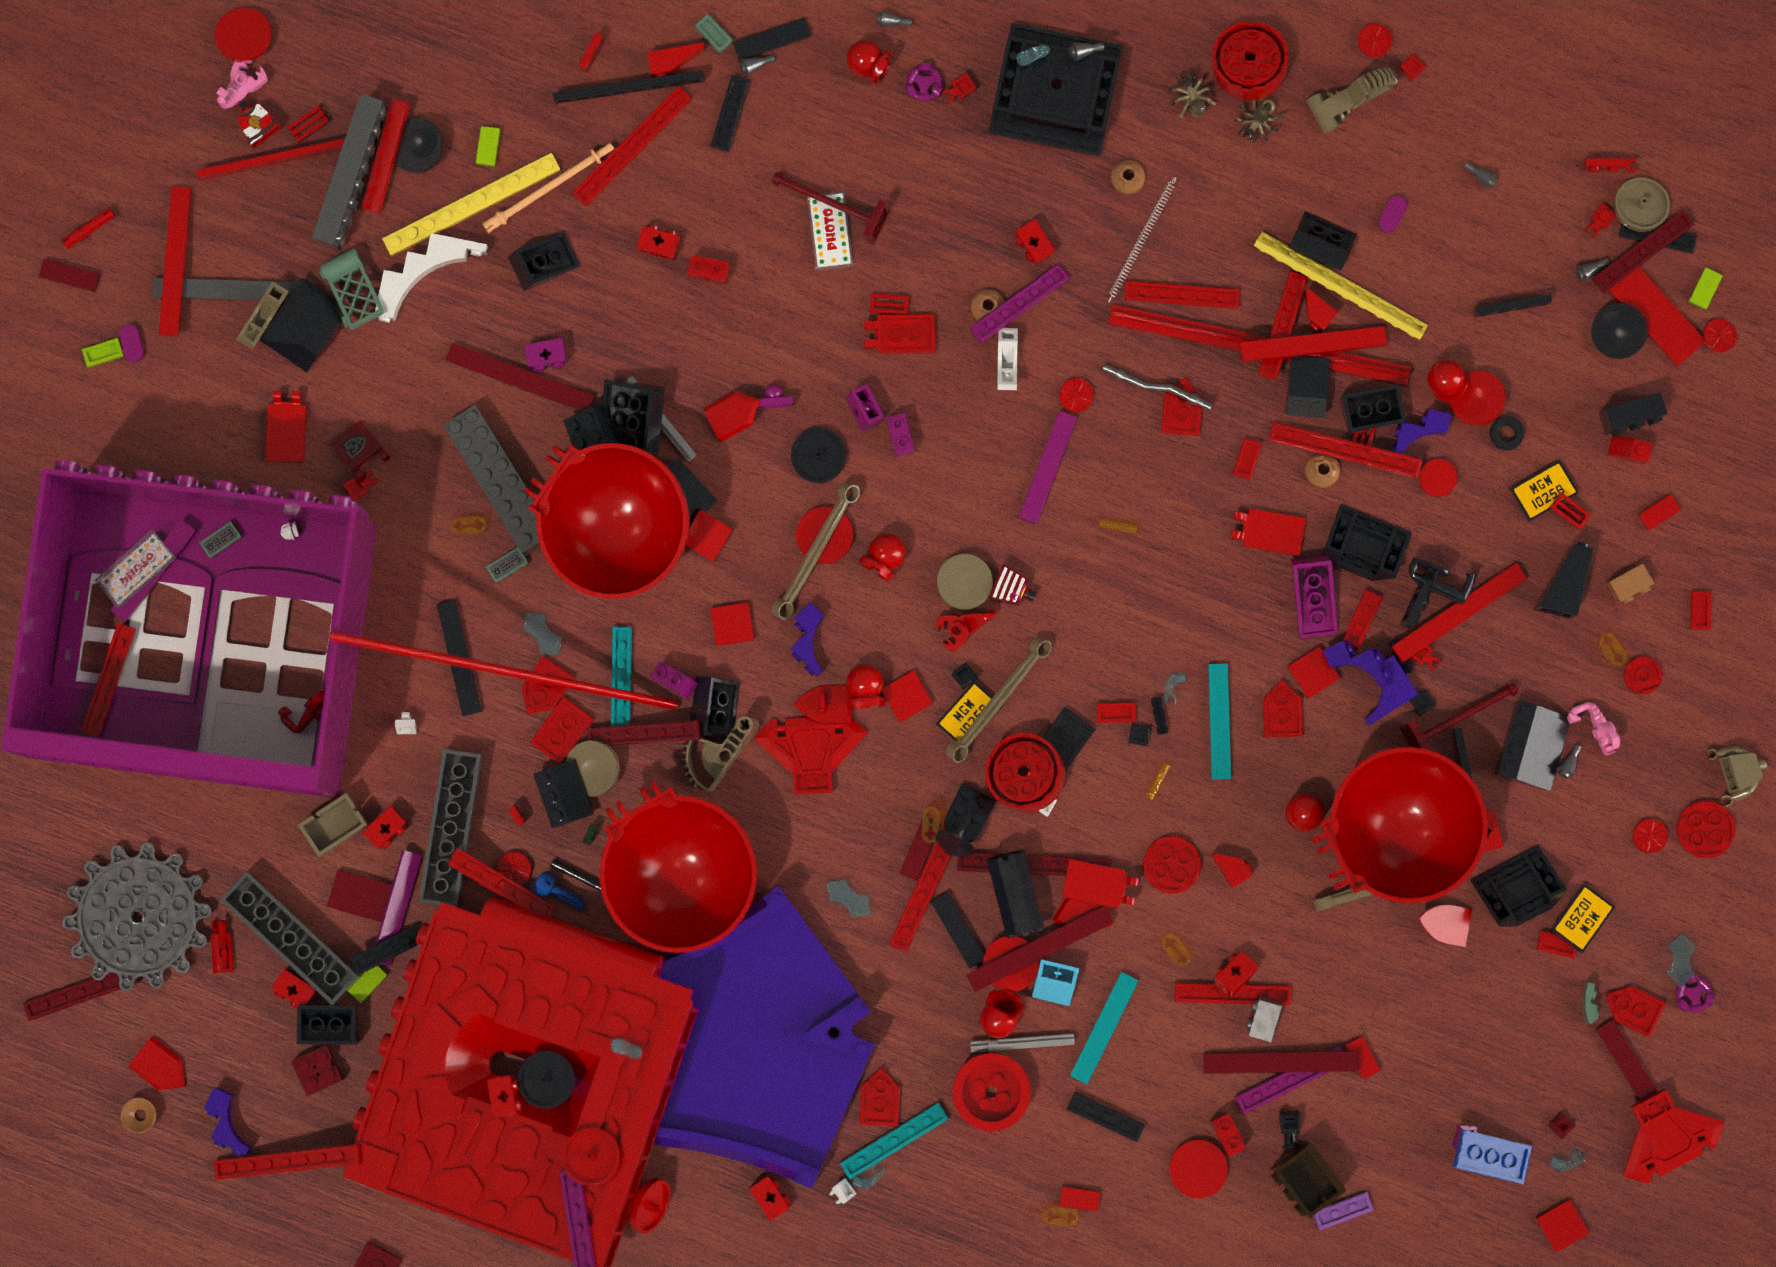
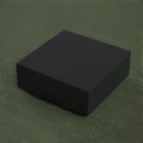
M967 663L951 674L963 690L978 679Z
M1426 690L1409 700L1419 717L1436 706Z
M1131 724L1128 743L1147 747L1151 727Z

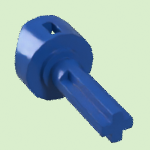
M547 871L542 872L537 877L532 886L534 894L544 899L550 893L579 911L585 906L586 901L555 885V875Z

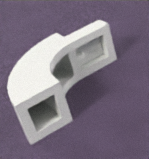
M1002 328L998 331V390H1017L1018 328Z

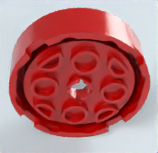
M1243 21L1229 26L1218 36L1213 46L1212 72L1217 84L1227 94L1238 99L1257 100L1272 94L1283 83L1288 69V48L1284 38L1276 29L1262 22ZM1253 54L1256 58L1254 61L1245 60V56Z
M1017 733L1004 738L996 744L986 761L985 779L990 792L1003 806L1019 813H1032L1046 808L1058 797L1064 785L1065 768L1061 756L1047 740L1031 733ZM1021 767H1028L1029 769L1025 777L1019 775Z
M984 1053L974 1056L961 1066L953 1082L952 1096L956 1110L969 1125L983 1131H1000L1014 1125L1024 1115L1030 1100V1085L1024 1070L1014 1060L998 1053ZM989 1086H993L997 1090L996 1095L991 1098L985 1093L986 1088Z

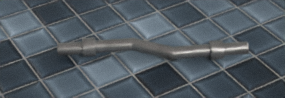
M1105 364L1103 367V371L1115 376V379L1119 381L1124 380L1143 390L1170 392L1189 401L1188 403L1193 406L1198 405L1209 411L1213 405L1199 398V395L1195 393L1190 394L1171 384L1146 383L1127 374V371L1121 368L1116 369L1108 364Z

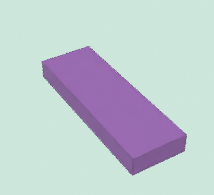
M1366 1191L1326 1206L1315 1214L1314 1218L1318 1229L1322 1230L1371 1212L1374 1209Z

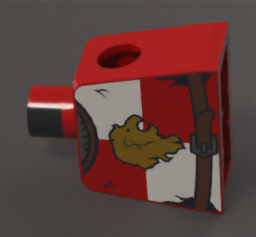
M245 100L238 105L243 114L237 120L253 149L283 129L259 103L252 107Z

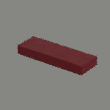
M43 259L38 277L95 293L100 274Z
M921 820L899 874L916 881L918 880L939 827Z

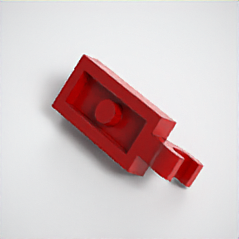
M1586 158L1583 162V170H1589L1590 173H1597L1600 170H1608L1610 173H1615L1623 168L1626 172L1633 174L1637 169L1630 168L1629 163H1635L1637 159Z
M226 920L212 921L211 927L215 934L210 935L213 973L234 972L231 933H226Z

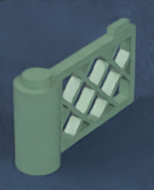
M354 247L320 265L319 273L323 280L327 279L343 312L344 317L341 319L346 329L350 327L351 330H354L385 313L363 266L361 257ZM360 270L362 273L360 282L352 280L353 274ZM340 280L346 281L343 291L336 289L334 283ZM350 283L358 285L355 294L347 292ZM362 286L370 290L367 298L359 296ZM346 295L354 297L351 307L343 304ZM358 299L366 301L363 311L355 309ZM370 302L376 304L379 309L373 313L367 312ZM353 311L361 313L360 319L355 323L351 321Z

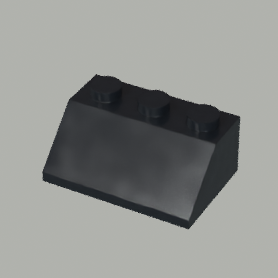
M1305 211L1289 248L1341 271L1357 234Z
M1399 384L1344 394L1340 397L1342 413L1349 433L1406 422Z
M696 676L695 682L698 685L694 690L690 721L700 720L701 736L726 739L734 728L739 682Z
M576 760L533 774L551 828L562 827L594 815Z
M297 1005V1044L357 1045L358 1017L356 1006Z

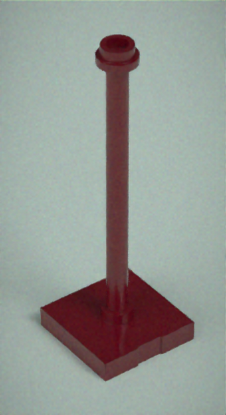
M775 172L772 178V183L775 186H779V184L784 185L867 222L863 235L867 243L872 245L875 244L890 213L887 203L882 200L878 201L873 214L868 215L784 178L781 172Z
M1514 683L1506 684V689L1423 733L1415 720L1401 726L1400 729L1410 747L1432 751L1426 741L1428 738L1509 695L1511 697L1516 696L1518 689Z

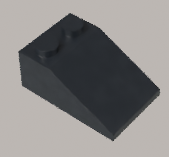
M564 232L517 249L508 256L523 291L540 286L580 267Z
M1311 356L1291 357L1285 406L1287 415L1325 418L1329 358Z
M677 457L668 468L677 478L686 496L691 526L700 510L707 512L718 500Z

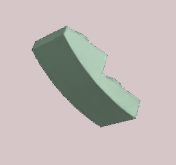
M1585 982L1582 995L1583 1015L1586 1023L1593 1024V1021H1596L1599 1015L1598 1005L1591 1003V1000H1594L1596 997L1597 989H1594L1596 984Z

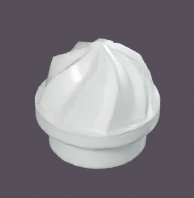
M289 521L281 527L280 534L286 540H295V537L300 536L296 522L290 523Z

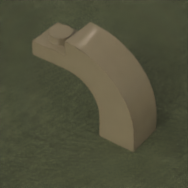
M272 281L236 340L253 350L289 291Z

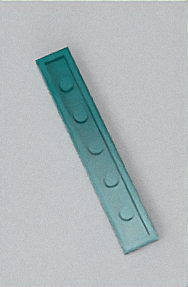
M612 627L611 687L631 691L632 627ZM611 697V727L629 726L631 720V701Z
M1208 664L1211 780L1231 779L1228 664Z
M1123 972L1120 973L1070 1074L1071 1077L1088 1084L1139 980Z
M938 1102L840 1162V1165L850 1180L949 1118Z

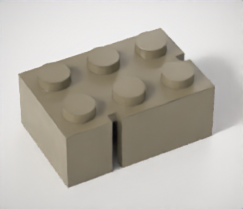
M348 793L343 794L315 814L320 818L317 819L316 816L312 815L298 824V827L320 858L332 852L369 826L362 812L356 811L358 806Z

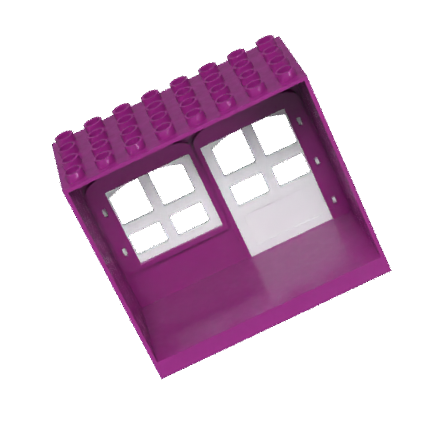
M56 460L55 469L42 468L1 751L37 760L339 798L360 646L330 641L328 639L327 653L325 655L286 651L284 649L291 599L310 603L331 613L330 632L336 631L362 637L377 525L368 518L369 512L363 511V507L353 502V498L338 495H329L328 504L319 501L320 498L313 497L314 493L290 490L289 499L282 497L281 493L274 492V488L267 486L251 485L249 494L243 492L242 488L235 487V483L212 480L210 489L204 487L203 483L196 482V478L173 475L172 483L165 482V478L157 477V473L134 470L133 478L126 477V473L118 472V468L95 465L94 473L88 472L87 468L79 467V463ZM182 519L194 528L196 533L159 579L158 583L170 586L191 596L186 637L177 638L144 633L148 594L131 616L130 627L137 630L101 736L97 738L82 733L80 731L100 673L81 671L83 645L85 641L110 644L115 631L114 629L87 625L93 584L101 583L105 577L153 535L162 543L178 521ZM231 521L242 538L210 559L199 542ZM289 521L290 523L296 522L300 536L295 537V540H286L280 534L281 527ZM260 596L276 597L271 640L268 648L227 642L231 608L234 601ZM148 648L182 653L183 661L180 681L178 683L139 679L137 671L141 649ZM226 658L266 663L267 668L263 692L255 693L222 688L221 678L224 660ZM283 665L319 669L324 672L321 691L324 689L326 692L322 717L319 720L314 718L301 733H293L281 722V715H278V711L282 707L289 708L292 714L288 715L287 718L298 726L300 718L306 709L304 704L309 700L278 695L280 670Z

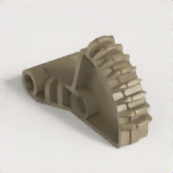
M1381 67L1360 76L1341 92L1335 91L1334 94L1331 92H1326V94L1318 93L1307 99L1306 103L1323 133L1327 134L1339 128L1351 110L1389 91L1397 84L1398 80L1390 67Z
M751 716L740 717L722 744L701 737L699 741L705 743L701 753L702 764L706 772L715 779L710 788L702 783L693 768L692 749L695 740L682 744V746L687 747V751H681V754H686V758H681V761H687V765H683L682 769H689L684 775L692 776L688 782H696L693 785L694 789L700 786L707 792L715 790L739 754L757 733L760 727L757 718ZM724 751H728L730 754V759L727 762L722 760V753Z

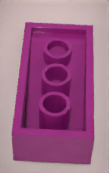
M1328 555L1290 559L1299 638L1338 634L1332 561Z

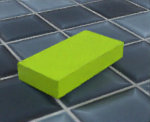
M481 126L476 165L495 167L500 137L499 128Z
M1705 267L1688 302L1706 310L1723 275Z
M119 338L82 349L88 368L125 357Z
M377 966L363 973L361 978L348 992L360 1003H363L388 974Z

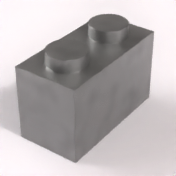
M1259 995L1258 1000H1254L1251 1011H1254L1252 1018H1248L1246 1025L1249 1036L1268 1042L1272 1041L1282 1008V1001Z

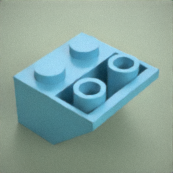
M1040 959L1032 997L1070 1006L1079 968Z

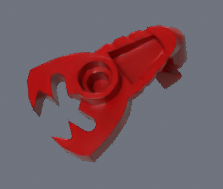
M990 609L984 613L977 614L972 613L962 616L946 614L938 616L936 620L937 632L940 631L941 627L944 630L947 629L948 622L951 636L956 640L955 642L950 637L948 642H942L943 645L951 652L956 651L967 642L970 635L979 630L987 621L994 619L996 612Z
M323 689L304 704L306 709L300 718L298 726L287 718L288 715L292 714V711L285 706L278 711V715H281V722L293 733H301L314 718L319 720L322 717L326 691Z

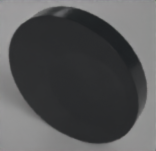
M424 118L407 120L395 163L403 170L415 174L424 173L432 169L441 159L444 150V138L440 129L434 123Z
M1617 303L1603 308L1596 315L1592 323L1591 336L1596 348L1605 356L1613 359H1626L1637 354L1642 349L1647 340L1648 326L1644 316L1636 308L1628 304Z
M809 429L800 434L793 443L791 449L793 468L802 479L816 484L829 482L835 479L845 466V446L840 437L828 429Z
M541 1051L531 1055L521 1066L518 1076L519 1089L523 1097L530 1104L539 1108H554L562 1105L573 1093L576 1082L572 1064L566 1057L553 1051Z

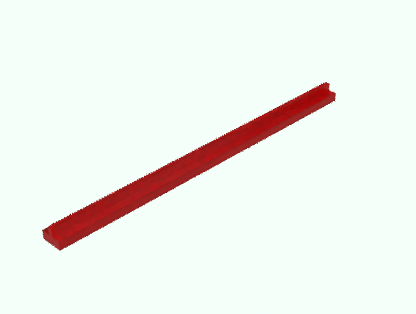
M1112 305L1108 321L1109 325L1239 351L1238 344L1240 342L1269 339V337L1116 305ZM1342 352L1305 355L1329 358L1330 371L1402 386L1408 385L1410 366ZM1291 357L1283 358L1282 361L1290 362Z

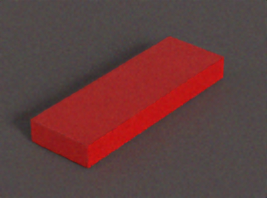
M1367 589L1364 590L1341 641H1349L1355 648H1360L1382 601V596Z

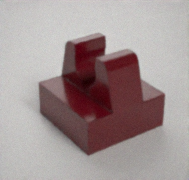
M1560 1112L1547 1126L1560 1139H1563L1576 1125Z

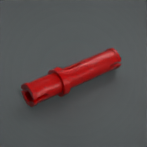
M107 208L79 228H74L75 231L62 238L61 241L67 249H70L80 240L84 241L86 236L115 218V216Z

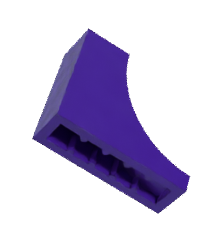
M1386 655L1383 657V665L1391 674L1390 681L1392 684L1387 687H1381L1380 699L1376 708L1364 719L1367 726L1418 695L1394 656L1389 658Z

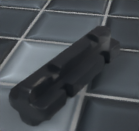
M1396 638L1390 641V647L1399 642V639ZM1393 652L1406 675L1412 673L1413 668L1408 663L1409 659L1402 663L1395 652Z
M1160 697L1152 698L1155 723L1158 725L1157 732L1159 735L1167 734L1168 728L1165 725L1164 709L1161 707L1162 700Z

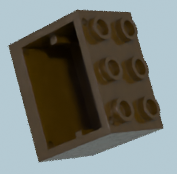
M1306 1142L1271 1169L1273 1172L1272 1178L1277 1184L1284 1186L1283 1193L1290 1201H1295L1297 1205L1294 1207L1302 1217L1306 1216L1310 1219L1347 1191L1311 1142Z

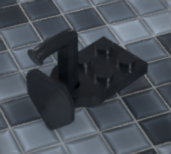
M1413 557L1409 566V575L1417 584V587L1399 626L1407 629L1413 627L1414 624H1418L1421 614H1419L1420 609L1425 607L1429 600V597H1427L1429 590L1459 604L1466 602L1477 574L1466 573L1467 578L1460 592L1436 581L1438 575L1443 577L1449 576L1450 572L1431 562ZM1419 565L1427 570L1424 575L1416 572Z
M961 784L944 819L945 830H939L935 837V840L946 854L950 856H969L971 854L973 845L970 842L977 839L996 802L995 799Z

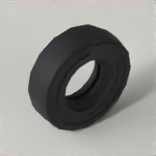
M1504 416L1498 418L1490 428L1491 441L1501 450L1515 449L1523 441L1524 428L1520 421L1514 417ZM1504 426H1509L1514 430V437L1509 441L1502 439L1500 436V430Z

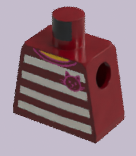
M1002 564L989 600L1019 606L1022 598L1033 602L1037 592L1026 588L1029 582L1028 578Z

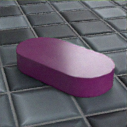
M1394 196L1387 203L1378 222L1379 228L1383 232L1390 233L1397 228L1407 208L1404 198Z
M125 325L119 333L124 356L128 361L136 363L141 361L144 356L140 333L135 326Z

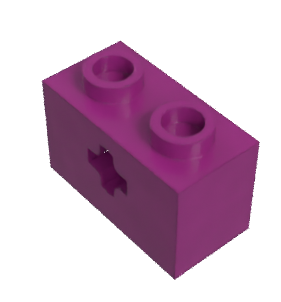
M562 338L524 345L528 367L530 370H534V372L543 371L545 367L549 366L560 368L564 366V363H568ZM544 352H548L550 354L547 360H545L544 357H541L545 355Z
M868 384L851 390L845 398L862 432L878 426L884 419V415Z
M905 413L887 417L886 422L895 456L900 457L914 453V446Z
M659 661L650 676L659 684L689 700L698 685L697 682L661 661Z

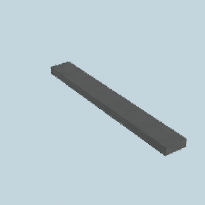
M153 278L152 297L162 298L163 278ZM184 279L182 299L260 301L272 281ZM275 282L289 291L283 302L287 300L298 282Z

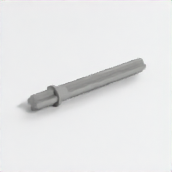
M633 376L625 381L638 383ZM662 413L661 430L687 461H691L695 458L696 453Z
M1072 1033L1003 1039L987 1038V1040L970 1041L971 1052L988 1051V1053H991V1051L1073 1045L1075 1039Z

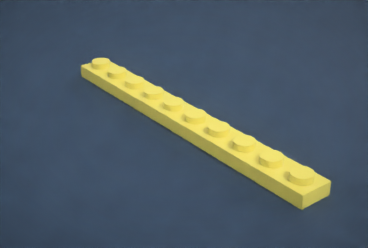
M550 153L382 239L392 257L430 237L431 233L437 234L561 170L553 154Z
M1263 231L1254 244L1260 251L1268 253L1275 257L1276 260L1289 265L1295 271L1305 274L1311 280L1324 285L1327 289L1335 291L1343 298L1358 304L1360 308L1372 312L1376 317L1388 321L1394 327L1407 332L1410 336L1416 337L1419 340L1423 336L1428 326L1427 324L1302 253L1295 252L1286 244Z

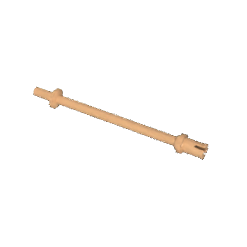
M609 143L596 152L591 149L590 153L592 155L506 211H497L495 216L482 223L483 226L490 233L498 226L507 224L506 221H508L510 216L596 161L598 164H601L599 159L612 151L614 147Z

